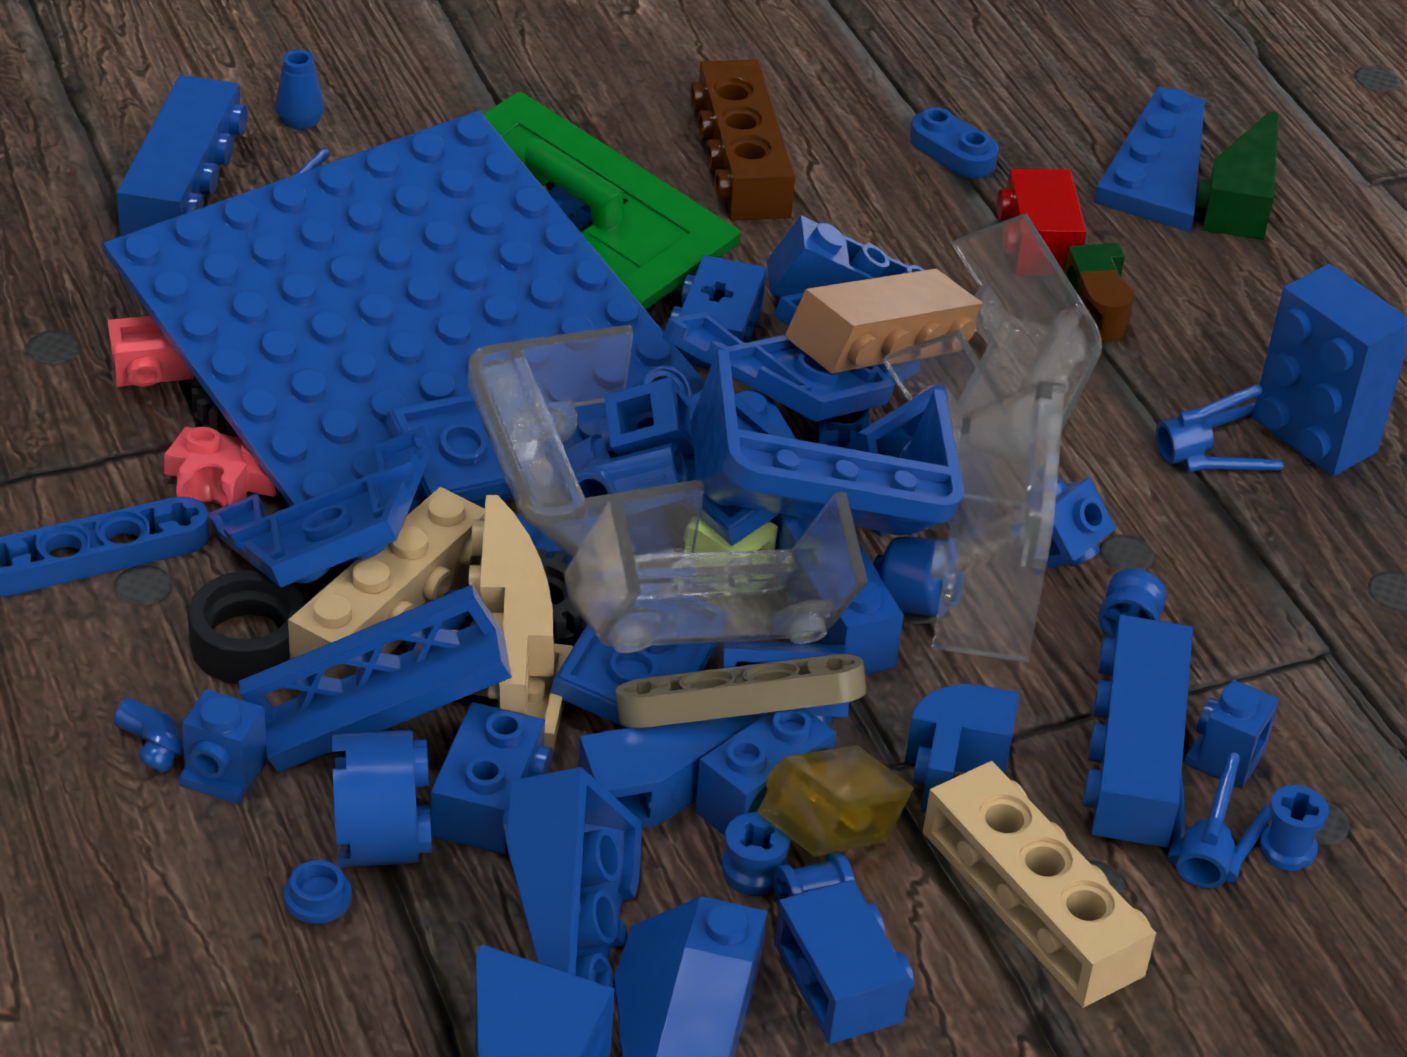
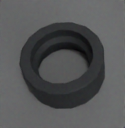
M245 570L226 573L206 582L193 595L187 612L189 643L193 660L206 674L221 681L239 684V681L290 660L288 619L305 605L302 594L292 583L280 588L260 571ZM245 615L268 617L282 625L271 634L247 640L229 638L213 630L218 624L228 619Z

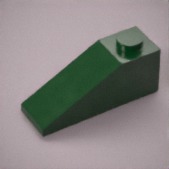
M1269 111L1214 160L1210 180L1200 179L1196 209L1205 210L1203 231L1264 240L1274 199L1279 113Z

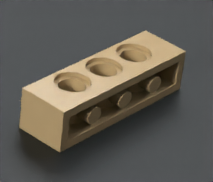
M993 761L930 789L923 834L1082 1008L1145 977L1156 932L1151 928L1145 915L1127 903L1109 884L1102 870L1090 864L1068 841L1064 831L1056 823L1050 822L1028 799L1023 788L1017 782L1010 780Z

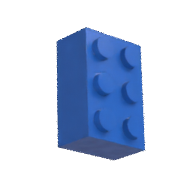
M1327 264L1284 286L1260 381L1262 392L1256 397L1252 418L1332 477L1377 453L1407 350V316L1331 264Z

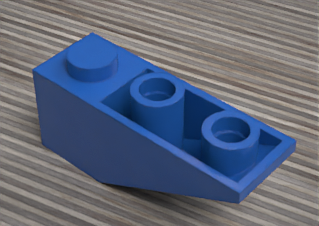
M802 215L767 259L770 293L778 297L804 293L805 289L924 270L919 266H908L887 256L875 245H864L844 236L838 229L828 223H817Z
M767 713L654 727H632L583 735L579 739L578 767H582L641 820L642 828L658 826L696 801L700 759Z

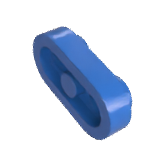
M939 107L928 108L913 117L910 142L917 150L953 172L965 177L979 178L988 176L996 169L999 146L985 132L977 130L952 115L948 110Z

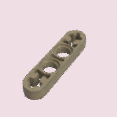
M836 654L641 678L621 684L616 688L615 695L621 725L644 728L846 703L863 697L867 692L864 660L856 655Z

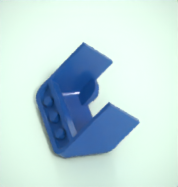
M717 349L691 419L697 483L700 489L713 502L724 506L733 505L883 531L892 535L916 534L945 523L955 516L964 496V486L945 391L933 389L904 459L738 429L730 354L727 350Z

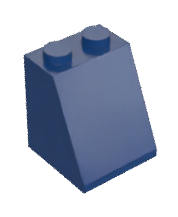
M481 945L476 953L474 1057H610L615 988Z

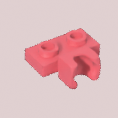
M185 427L165 453L164 474L177 477L176 497L195 498L202 503L214 502L225 507L247 498V492L276 497L279 493L276 486L240 437L220 434L217 430L209 427Z

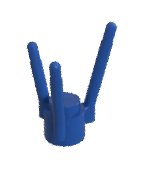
M1258 384L1252 385L1200 408L1180 412L1176 418L1159 421L1156 426V442L1164 462L1168 465L1183 462L1187 473L1203 469L1282 470L1284 463L1281 460L1205 456V451L1211 450L1213 447L1212 428L1253 414L1255 403L1232 407L1258 396L1262 392V387Z
M1235 752L1227 756L1209 819L1196 822L1188 830H1186L1183 772L1181 773L1179 806L1171 834L1172 843L1167 861L1176 866L1177 873L1183 880L1200 888L1219 887L1225 881L1235 882L1238 878L1242 862L1272 819L1270 804L1265 805L1235 846L1230 829L1223 824L1240 762V756Z

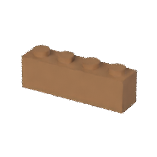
M937 268L805 289L784 337L833 374L961 349L975 332V319L983 302Z

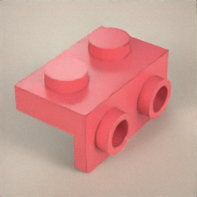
M151 316L108 320V334L116 387L132 385L145 387L160 382L194 378L193 373Z

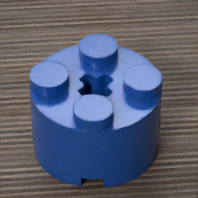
M413 730L333 734L332 752L346 751V757H335L336 769H333L336 845H350V848L339 849L338 867L419 863V853H432L430 804L416 805V787L429 786L426 739L413 740Z

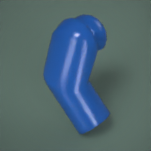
M130 697L120 704L114 718L115 725L146 740L145 745L138 753L139 760L162 773L170 770L175 756H181L184 749L181 731L177 722L169 715Z

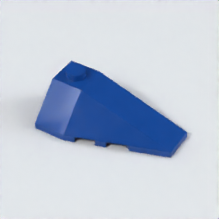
M582 767L511 780L509 807L506 808L503 815V828L537 961L539 964L613 988L614 976L608 959L612 947L624 945L627 927L622 919L619 920L623 901L635 899L639 885L642 821Z
M700 896L632 925L614 978L615 1002L617 1004L620 1055L622 1057H735L761 966L767 911Z

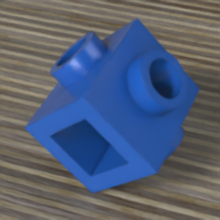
M1057 478L1045 483L1031 493L1034 502L1008 521L1035 572L1067 563L1069 566H1075L1091 559L1100 552L1097 543L1116 529L1090 478L1066 484L1063 478Z

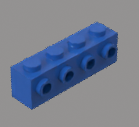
M185 75L178 76L117 191L120 236L203 208L207 195L215 193L219 170L222 165L230 163L233 142L236 136H243L247 125L248 112L246 105H240L239 83Z
M1120 614L1115 639L1103 637L1097 673L1108 675V681L1098 680L1093 716L1104 718L1103 725L1093 724L1088 751V761L1098 762L1099 767L1098 770L1088 769L1082 804L1083 807L1094 808L1091 835L1166 848L1169 846L1180 798L1193 626Z

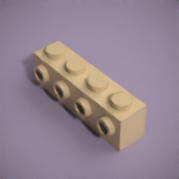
M439 487L406 516L396 541L387 544L384 550L371 558L353 562L288 619L290 660L441 598L448 591L460 590L469 581L470 565H481L482 557L472 556L473 520H484L485 509ZM399 639L384 645L381 652L390 654L404 640ZM340 663L326 669L323 676L343 679L355 674L358 666Z

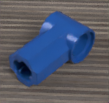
M675 442L614 458L606 456L594 457L586 461L566 484L564 491L565 506L569 513L578 521L592 524L606 520L613 513L686 495L690 488L688 469L683 453L677 448ZM594 479L601 482L608 491L609 499L598 500L593 498L585 488V480Z

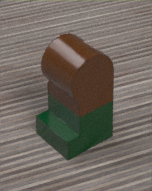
M1119 243L1068 246L1062 286L1083 330L1091 337L1103 341L1118 340L1126 335L1135 297L1132 287L1121 280L1125 255Z

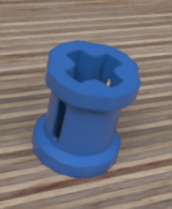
M1299 785L1284 786L1278 789L1271 798L1270 815L1273 821L1271 826L1266 827L1261 834L1259 850L1271 865L1281 870L1297 871L1311 866L1316 858L1318 843L1314 837L1316 832L1321 830L1327 822L1329 806L1325 799L1315 790Z
M837 851L829 853L824 862L793 869L788 864L776 866L773 871V889L779 907L780 899L852 879L855 881V877L846 856Z

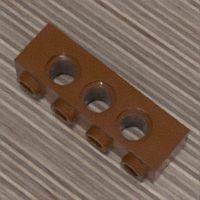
M759 59L700 62L699 82L691 83L690 99L692 111L699 112L698 128L700 140L707 141L708 169L716 170L715 192L717 200H725L730 221L791 218L795 173Z

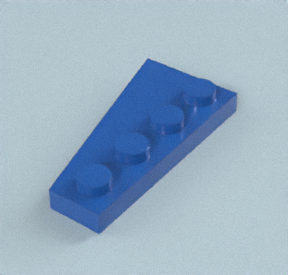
M1158 86L1099 182L1094 203L1191 232L1195 211L1205 99L1191 96L1181 89H1167Z

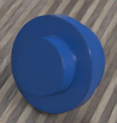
M311 860L299 865L292 872L284 887V904L286 909L293 917L306 923L322 924L331 922L342 916L351 904L352 893L349 880L337 865L329 861Z

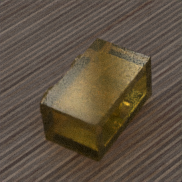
M858 745L786 756L773 768L767 779L766 787L768 791L758 813L815 857L887 841L914 787Z

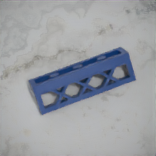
M470 585L239 681L241 697L246 702L265 707L267 759L279 773L331 752L333 734L380 732L510 679L512 675L504 632L474 586ZM466 611H469L477 623L457 632L440 629L443 621ZM399 639L416 642L413 650L401 655L381 652L384 645ZM340 663L358 666L355 674L343 679L323 676L326 669ZM280 688L301 691L297 698L275 707L265 696V694Z

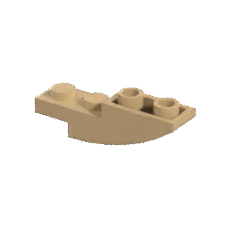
M486 495L484 520H473L472 556L482 557L481 565H470L469 586H474L504 632L512 678L488 687V699H500V709L527 715L529 676L554 677L553 608L549 584L541 558L529 534L515 513L498 495Z

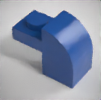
M960 684L938 689L928 694L918 703L911 718L905 762L916 764L913 784L925 786L921 812L926 813L930 789L953 779L954 771L966 773L993 761L1005 774L1019 692L974 684Z

